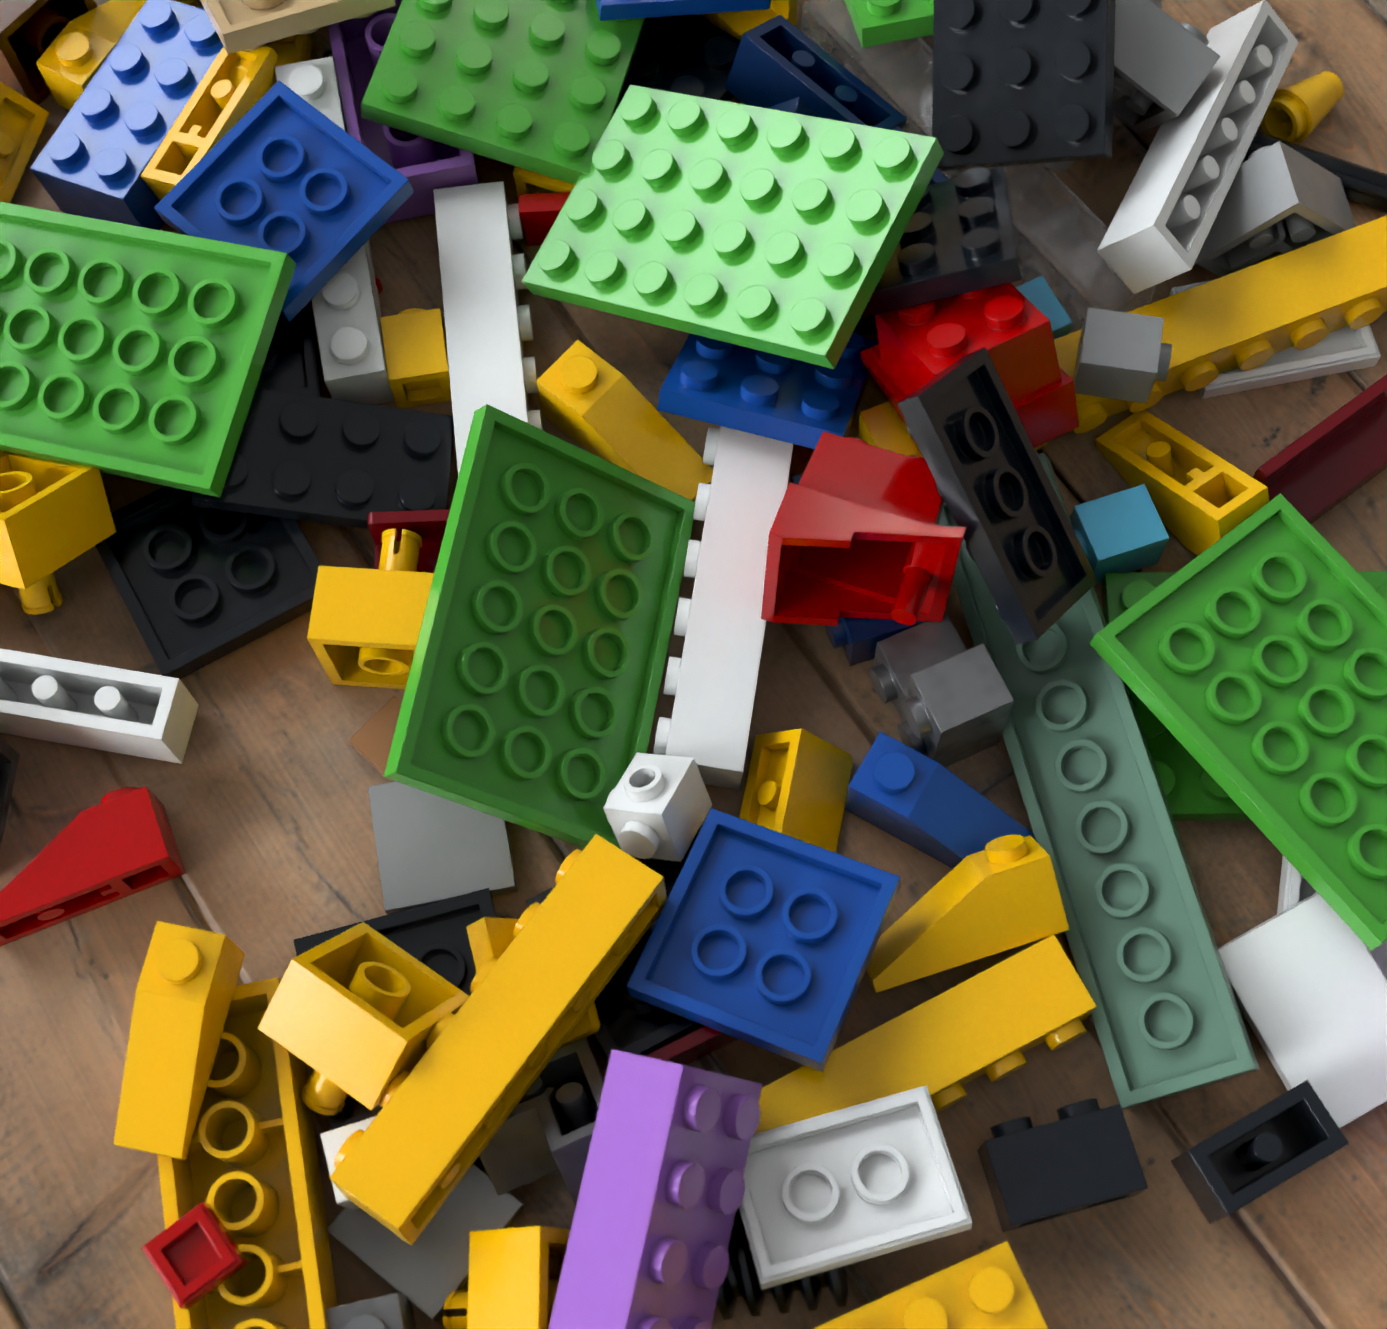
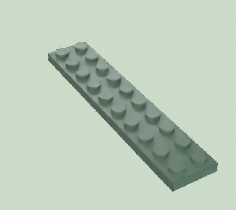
M1044 452L1038 454L1040 462L1073 528L1051 461ZM944 501L939 525L958 527ZM963 538L953 581L974 647L982 643L984 644L1014 699L1002 735L1035 839L1050 855L1069 926V930L1065 931L1079 977L1097 1006L1091 1015L1121 1108L1128 1110L1260 1070L1129 688L1090 645L1095 634L1107 625L1094 586L1039 639L1016 645L1005 621L996 610L994 599L976 562L968 554Z

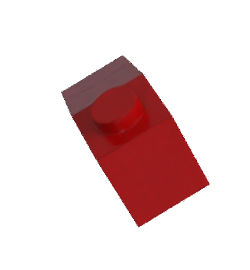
M146 786L139 789L137 787L116 789L104 795L100 804L82 810L0 891V946L186 874L164 805Z

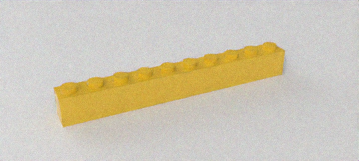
M1387 215L1126 312L1164 318L1161 343L1172 344L1167 378L1165 382L1154 381L1147 404L1075 393L1079 427L1073 429L1074 432L1079 434L1093 430L1101 425L1107 417L1127 409L1131 412L1146 410L1159 402L1164 395L1185 388L1188 392L1199 390L1213 382L1219 374L1240 367L1242 371L1257 368L1267 362L1273 354L1293 346L1296 350L1310 348L1322 341L1328 333L1349 326L1350 329L1355 330L1374 322L1382 313L1387 311ZM1082 329L1054 339L1059 367L1073 380ZM889 401L860 412L859 439L867 442L869 445L902 455L923 457L911 440L907 427ZM1049 441L1038 447H1035V451L1044 447L1046 444L1049 443Z

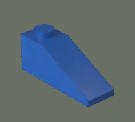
M881 731L848 786L845 810L952 869L967 855L985 850L986 844L998 837L1006 835L1026 837L1031 835L1035 839L1032 832L939 762Z

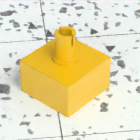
M1 451L0 584L18 588L24 613L31 615L48 613L55 610L54 606L59 607L63 602L53 572L116 533L100 470L92 466L34 458Z
M388 529L382 532L379 569L318 565L307 640L333 685L406 689L434 573L416 572L419 550L422 547L423 539L419 534L402 529L401 542L396 541V529Z
M362 922L291 960L258 1029L314 1069L307 1084L301 1090V1099L311 1110L327 1116L337 1115L338 1111L341 1112L348 1094L372 1110L381 1104L382 1096L393 1079L405 1070L411 1072L427 1052V1039L439 1020L448 1013L455 1015L469 998V995L365 922Z
M531 1226L470 1231L468 1291H452L447 1296L443 1305L445 1310L466 1309L467 1315L443 1317L445 1329H548L571 1230Z

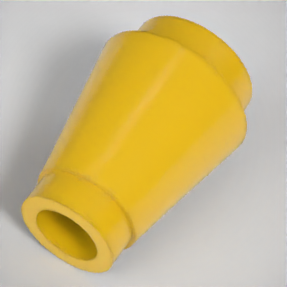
M1323 71L1318 75L1276 90L1261 121L1265 134L1291 143L1304 141L1336 103L1342 99L1344 95L1342 81L1333 72Z

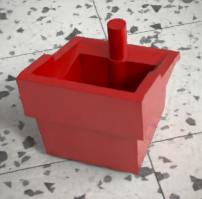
M1011 283L875 315L879 344L861 351V359L905 426L906 421L897 403L964 355L986 347L1034 448L1079 427L1074 380L1059 367L1050 320ZM910 436L911 440L913 441V443L915 444V446L917 447V449H918L919 452L921 453V451H920V449H919L917 443H916V442L912 439V437Z
M823 431L799 484L789 483L769 532L761 619L773 623L837 626L840 617L895 620L903 625H913L916 621L942 622L966 527L939 525L944 500L938 493L936 481L925 459L919 456H906L875 447L859 438L842 437Z

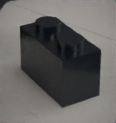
M1308 1080L1190 1148L1171 1160V1163L1210 1224L1232 1214L1346 1146L1349 1142Z
M1096 1098L1087 1099L1057 1109L1059 1121L1033 1127L1031 1117L1028 1116L1006 1121L990 1128L993 1139L984 1141L978 1149V1154L1002 1232L1133 1197L1148 1188L1120 1104L1100 1109Z

